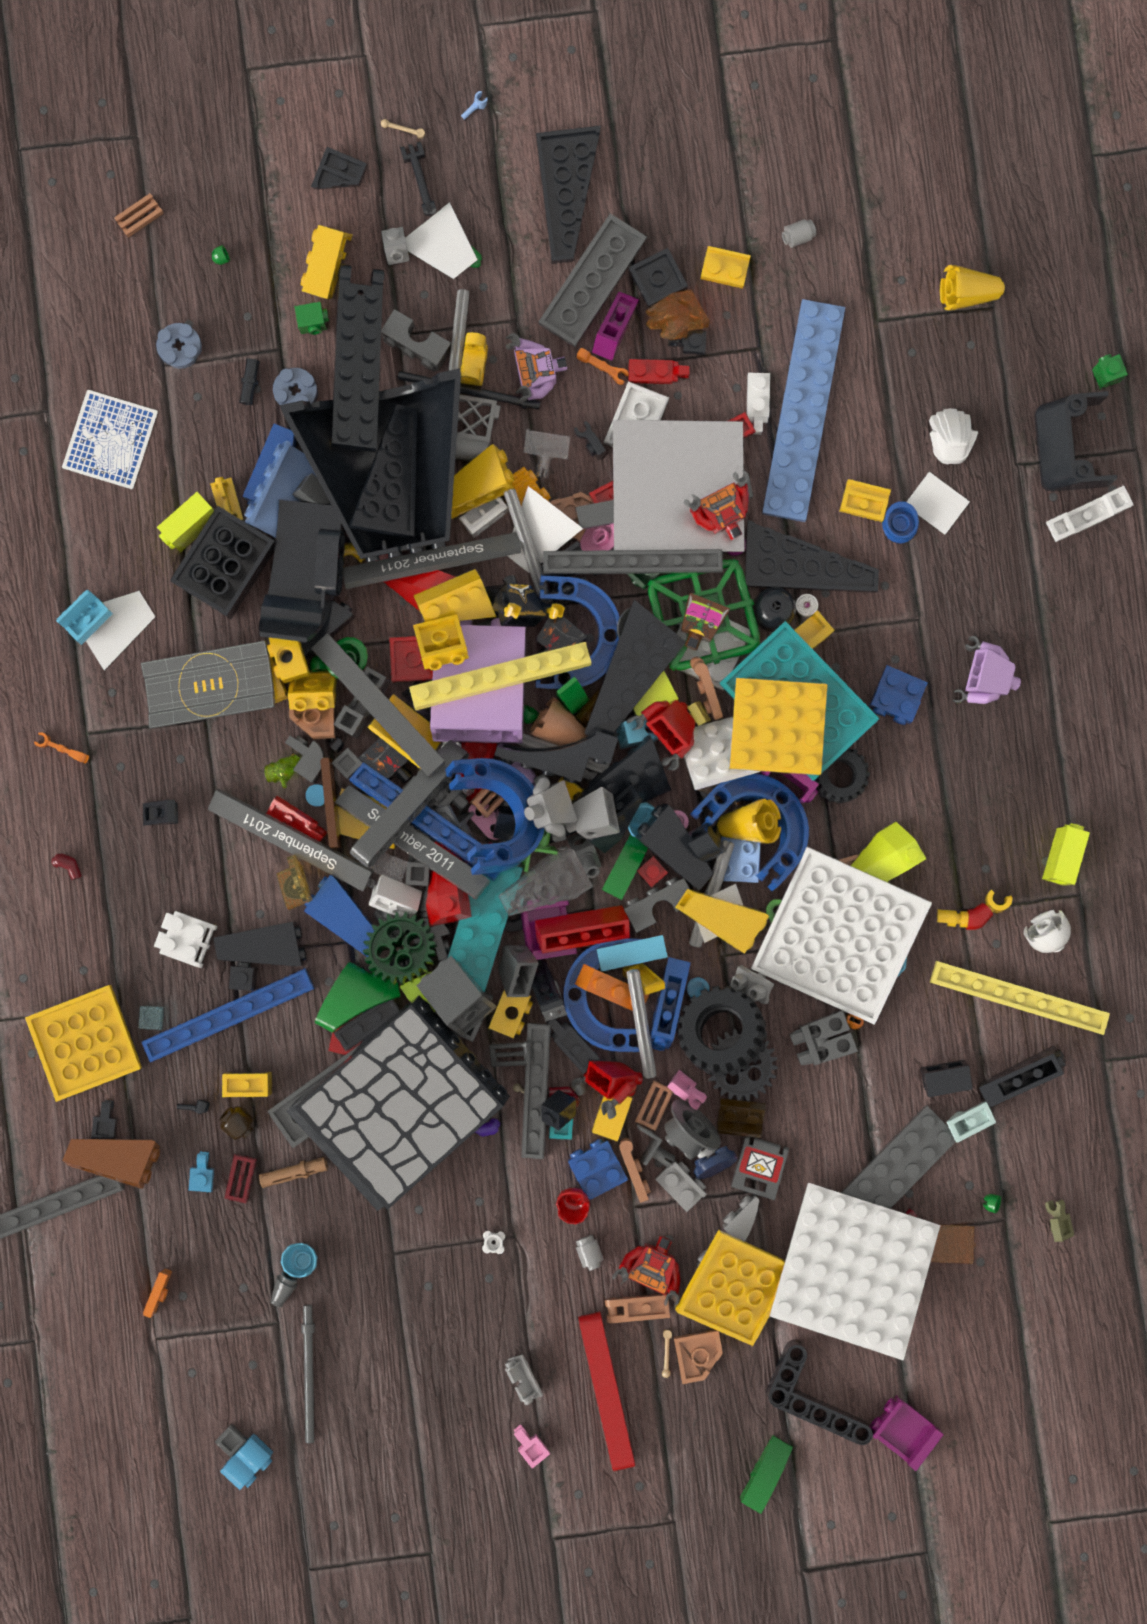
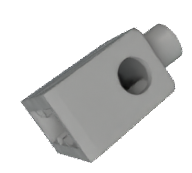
M600 787L573 803L577 822L565 826L569 833L577 831L586 839L619 833L613 794Z

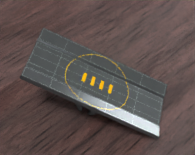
M267 641L141 663L149 710V729L275 708V692Z

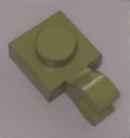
M1063 1199L1056 1201L1057 1208L1054 1206L1053 1200L1045 1203V1207L1053 1216L1050 1219L1051 1232L1055 1242H1062L1074 1236L1070 1214L1065 1213Z

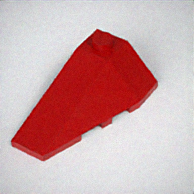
M388 554L379 556L380 560L389 558ZM436 570L383 582L419 610L414 595L451 580L455 576Z
M435 841V843H436L437 845H439L440 847H442L443 849H445L446 851H448L449 853H451L452 855H454L455 857H457L458 859H460L458 856H456L455 854H453V853L450 852L448 849H446L445 847H443L442 845H440L439 843H437V842ZM431 870L426 900L429 926L433 927L472 917L468 894Z

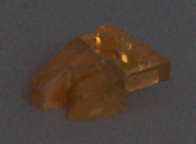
M692 290L671 293L646 311V314L652 317L646 325L650 329H662L660 337L669 340L686 338L688 331L707 328L710 322Z

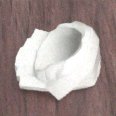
M951 408L943 409V411L937 412L936 415H932L929 422L933 430L930 432L934 455L944 464H959L965 461L978 434V431L971 429L970 415L964 414V411H957V409Z

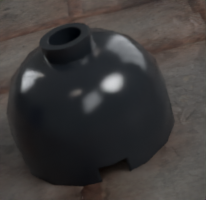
M771 587L761 591L754 599V605L752 606L757 624L763 630L774 632L785 621L790 625L796 614L794 598L788 591L779 587Z

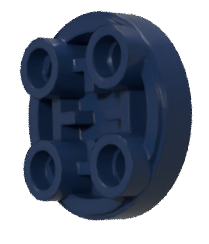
M724 1146L715 1151L716 1155L710 1158L705 1156L696 1160L694 1173L697 1179L709 1178L732 1166L738 1159L735 1152L728 1150L727 1146Z

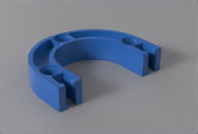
M540 576V585H544L545 581L557 583L558 594H544V590H540L539 599L567 600L579 603L590 611L597 623L598 640L594 651L590 655L591 666L567 672L570 680L575 676L582 687L589 685L607 672L617 642L619 641L617 635L619 613L609 596L599 587L586 580L573 577ZM564 583L573 585L574 591L571 595H566L562 592V585ZM608 629L616 633V638L613 642H608L604 638L605 631ZM559 674L553 676L554 682L552 684H540V680L537 679L535 688L560 689L563 684L559 683Z
M487 758L453 760L445 769L447 777H451L452 773H463L464 777H461V774H456L455 779L449 784L450 790L473 788L491 790L506 800L513 811L516 823L515 833L511 840L502 843L475 845L467 853L468 861H474V857H485L486 859L484 863L482 859L477 860V863L471 868L472 875L503 872L516 867L537 848L544 834L545 828H536L534 821L528 820L524 814L525 809L529 807L527 798L533 795L534 785L519 770L502 761Z
M751 774L721 782L690 815L697 820L702 812V808L707 806L713 812L712 817L707 816L703 824L708 823L711 826L728 806L736 802H755L760 799L772 800L777 805L781 819L778 820L779 827H781L780 844L774 856L757 873L756 877L763 881L769 873L768 870L772 867L779 874L777 879L773 878L772 883L767 886L773 891L799 864L807 847L809 826L804 808L788 787L765 775ZM715 796H719L723 804L717 803ZM776 796L782 798L783 804L777 802ZM781 857L788 861V866L781 862Z
M628 938L594 944L578 956L567 974L564 985V1004L567 1016L575 1030L585 1040L599 1048L617 1052H640L639 1046L629 1045V1035L637 1034L636 1028H616L600 1022L588 1007L586 990L575 985V982L583 964L597 970L600 968L597 949L642 939ZM570 989H580L581 997L578 1000L570 999L568 995ZM619 1033L623 1034L626 1039L625 1043L621 1046L613 1043L614 1035Z

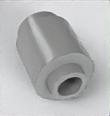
M803 219L784 227V232H782V239L785 245H789L791 248L809 242L816 236V228L811 219Z
M589 1235L577 1240L576 1250L583 1268L588 1267L590 1271L601 1267L600 1262L604 1258L597 1239L594 1240L593 1235Z

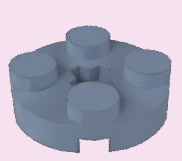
M174 323L158 333L157 352L165 363L174 368L183 369L190 367L196 362L198 355L201 354V339L197 332L188 324ZM177 341L185 343L181 351L174 348Z
M290 368L283 369L276 377L273 384V394L279 406L302 400L314 403L317 399L318 388L313 376L306 370ZM297 385L301 392L293 396L290 388Z

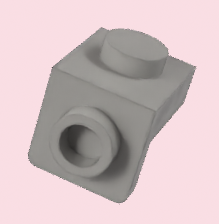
M403 227L381 231L388 265L409 261Z

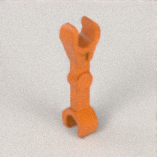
M580 348L577 353L578 360L584 363L588 362L600 371L608 373L617 384H624V381L618 378V374L629 375L626 369L612 367L605 361L592 356L589 351Z
M42 732L38 733L44 736L45 741L42 744L35 741L34 744L41 748L51 746L56 748L57 751L64 754L67 753L79 762L87 763L89 755L77 750H69L61 744L58 745L51 742L49 735Z

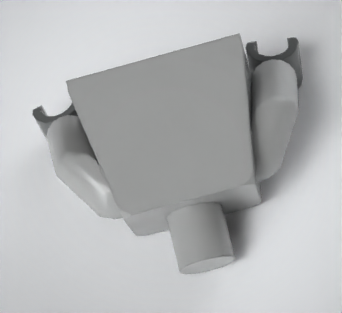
M545 774L539 775L534 778L536 786L533 789V795L527 798L529 807L524 811L525 817L528 820H533L536 828H545L546 832L551 833L554 842L567 840L564 826L577 822V817L565 781L551 785Z

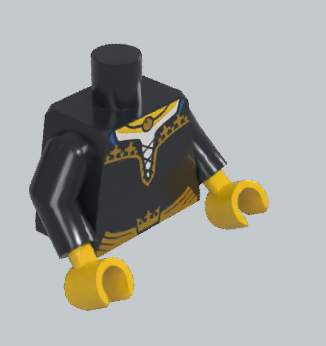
M514 575L506 576L503 579L504 587L495 596L493 608L498 611L501 626L535 627L546 616H549L550 619H556L557 616L559 618L563 617L565 607L560 604H552L551 606L543 603L530 584H518Z

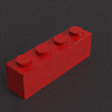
M622 905L535 920L536 940L542 954L630 938L629 918Z

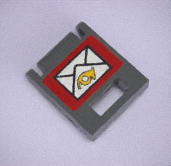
M745 1136L730 1187L775 1200L789 1148L784 1146L782 1154H779L781 1145L754 1137L752 1145H749L750 1137ZM746 1177L766 1183L764 1191L761 1192L745 1187Z

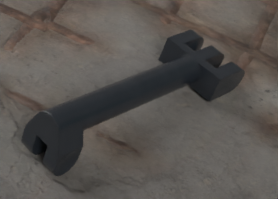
M421 141L417 142V149L419 151H414L413 144H409L410 153L406 154L405 147L402 146L400 150L404 163L411 162L423 202L421 204L423 213L426 216H432L437 210L435 202L431 201L419 159L425 158Z

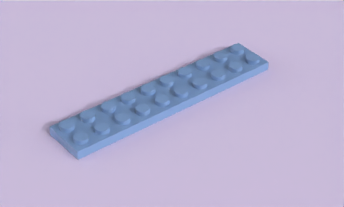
M804 299L801 301L762 510L764 515L801 522L806 521L845 307Z

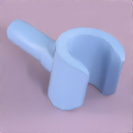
M482 91L475 94L474 103L461 115L464 120L474 110L486 107L488 97L484 101H479L482 97Z

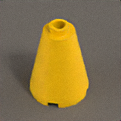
M948 265L944 272H947L946 278H941L940 300L942 304H946L945 310L961 309L998 300L1004 293L1005 285L1000 277L957 265Z
M760 799L722 815L717 822V827L723 837L768 844L775 842L779 838L781 827H778V820L781 819L777 805L772 800Z

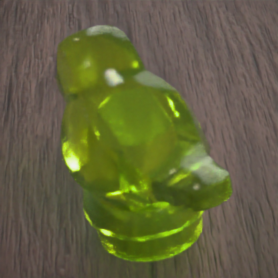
M292 754L279 759L276 763L271 762L265 765L264 772L267 781L274 783L280 781L282 787L287 788V782L294 774L293 769L300 761L299 757Z

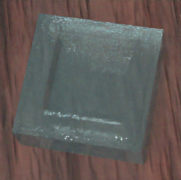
M140 1006L139 1029L162 1030L164 1007Z

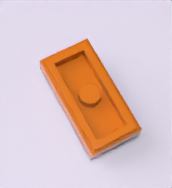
M165 1268L158 1274L143 1311L144 1316L151 1318L156 1313L159 1303L164 1302L169 1291L165 1288L172 1271Z

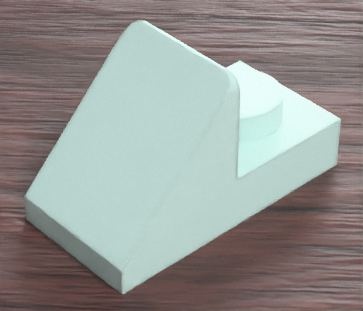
M982 1102L964 1112L958 1111L947 1121L957 1143L996 1123L987 1102Z

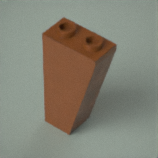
M71 1139L62 1161L68 1166L143 1189L144 1185L148 1184L151 1179V1168L160 1156V1146L153 1140Z

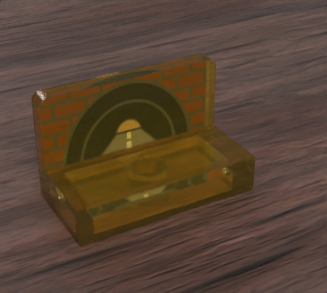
M295 854L287 857L290 868L276 874L285 906L288 910L313 901L303 867Z

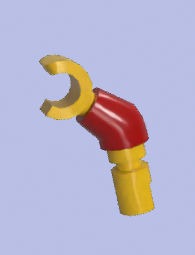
M991 889L985 897V904L981 903L973 909L960 911V913H957L955 910L937 909V922L947 923V926L956 927V924H959V927H965L966 930L981 929L994 915L993 912L1001 913L1009 908L1012 904V896L1005 897L1003 905H997L993 901L994 892Z

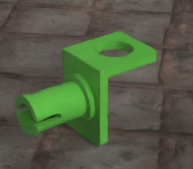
M545 829L543 837L534 851L557 855L558 850L554 846L549 845L551 833L546 832ZM531 854L522 861L521 868H523L524 872H528Z

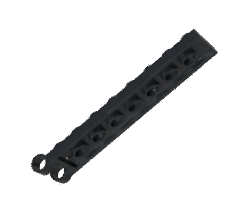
M340 264L338 271L331 447L376 452L384 270L372 269L371 286L350 283L352 266Z

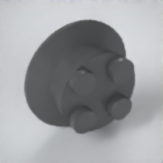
M675 1100L672 1103L671 1111L673 1118L665 1123V1131L667 1133L665 1139L671 1146H677L691 1160L698 1156L703 1148L716 1150L720 1147L721 1140L716 1128L701 1111L693 1109L688 1102L683 1100Z

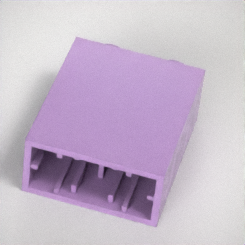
M499 618L493 619L490 626H474L472 620L459 621L469 659H465L459 665L449 663L442 665L439 670H433L432 681L526 657L525 627L501 626ZM525 683L431 706L430 729L433 741L448 742L452 740L453 742L523 744Z

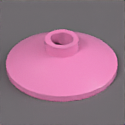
M614 524L588 528L580 541L581 549L583 551L612 550L614 548Z

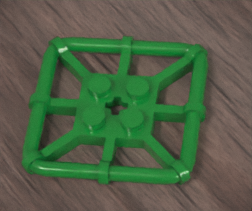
M736 559L722 560L723 569H728L717 588L701 592L698 575L705 573H670L654 578L647 584L649 586L648 596L653 615L667 627L683 623L689 595L681 597L663 587L662 584L690 577L695 595L730 608L729 611L744 608L751 637L732 627L728 614L715 635L728 632L748 645L717 652L713 637L709 643L711 654L700 657L705 664L714 663L715 665L725 659L749 654L760 645V633L752 607L754 602L753 599H750L743 570ZM734 571L742 601L725 605L722 589ZM657 592L678 603L681 617L664 621ZM685 645L668 664L670 666L669 669L674 671L692 668L690 665L691 659L680 662L687 650Z

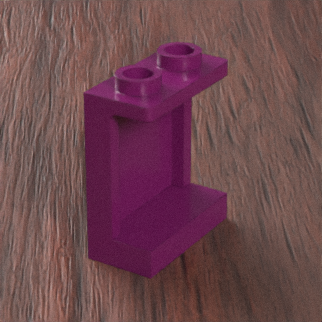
M760 771L758 773L768 776L771 772ZM780 773L803 790L802 796L798 799L801 804L811 802L818 793L816 787L819 784L812 781L808 775Z
M561 897L550 898L546 904H540V900L526 902V907H520L525 945L537 960L577 954L576 948L542 954L536 940L535 920L567 915L566 905H569L568 900L561 901Z
M896 1395L894 1399L891 1398L886 1402L883 1408L885 1411L880 1417L877 1416L871 1422L870 1428L873 1438L881 1441L905 1460L912 1469L917 1471L944 1434L937 1426Z

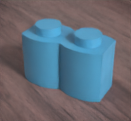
M253 1433L227 1461L220 1472L239 1490L244 1485L248 1488L257 1478L254 1474L259 1469L264 1471L272 1462L270 1457L273 1451Z

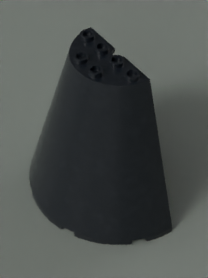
M460 369L440 372L433 376L432 379H425L411 385L379 391L376 452L393 407L402 405L417 409L414 537L411 539L348 528L376 452L331 447L333 400L316 401L314 403L302 400L280 405L286 421L360 559L366 558V562L380 560V555L388 554V557L392 558L402 556V551L410 549L411 554L424 551V546L432 545L433 549L445 547V542L450 541L461 383Z

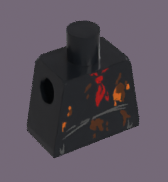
M557 616L556 619L548 618L536 638V643L542 647L537 654L585 642L587 636L564 616L561 618Z
M381 738L359 757L361 761L388 780H391L396 775L405 784L413 777V774L405 767L410 761Z

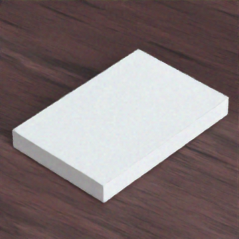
M628 382L613 420H661L669 397ZM613 421L604 441V444L613 447Z

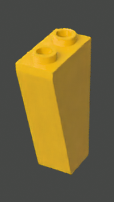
M494 444L486 448L454 475L451 519L503 496L506 490L514 489L512 484L514 481L513 474L506 466V462H508L507 456L503 450L498 449Z
M690 889L685 891L675 907L744 954L753 946L755 937L759 931L764 929L767 923L766 920L769 917L757 909Z

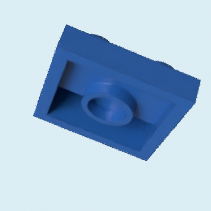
M886 665L868 707L873 708V713L885 717L887 714L894 717L893 721L898 724H910L913 722L928 682Z
M602 1138L590 1143L591 1148L585 1151L582 1148L572 1152L570 1154L571 1158L568 1159V1163L584 1193L588 1195L589 1200L628 1181L608 1139L604 1141Z

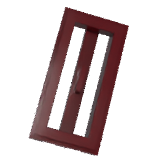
M234 1154L224 1199L245 1204L248 1202L257 1158ZM240 1160L242 1161V1165L235 1191V1196L231 1195L238 1166V1161ZM247 1162H249L250 1168L242 1198L240 1197Z

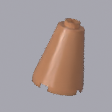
M552 697L545 704L549 708L540 711L529 733L533 737L558 746L587 737L584 734L585 727L555 697Z

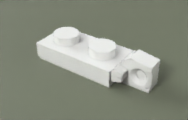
M748 373L746 414L751 423H753L755 429L753 435H761L763 423H768L770 373Z

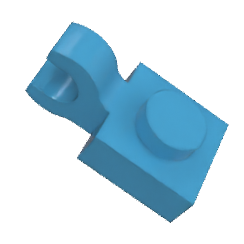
M200 1151L197 1154V1167L192 1166L190 1168L188 1191H213L214 1168H208L209 1152Z

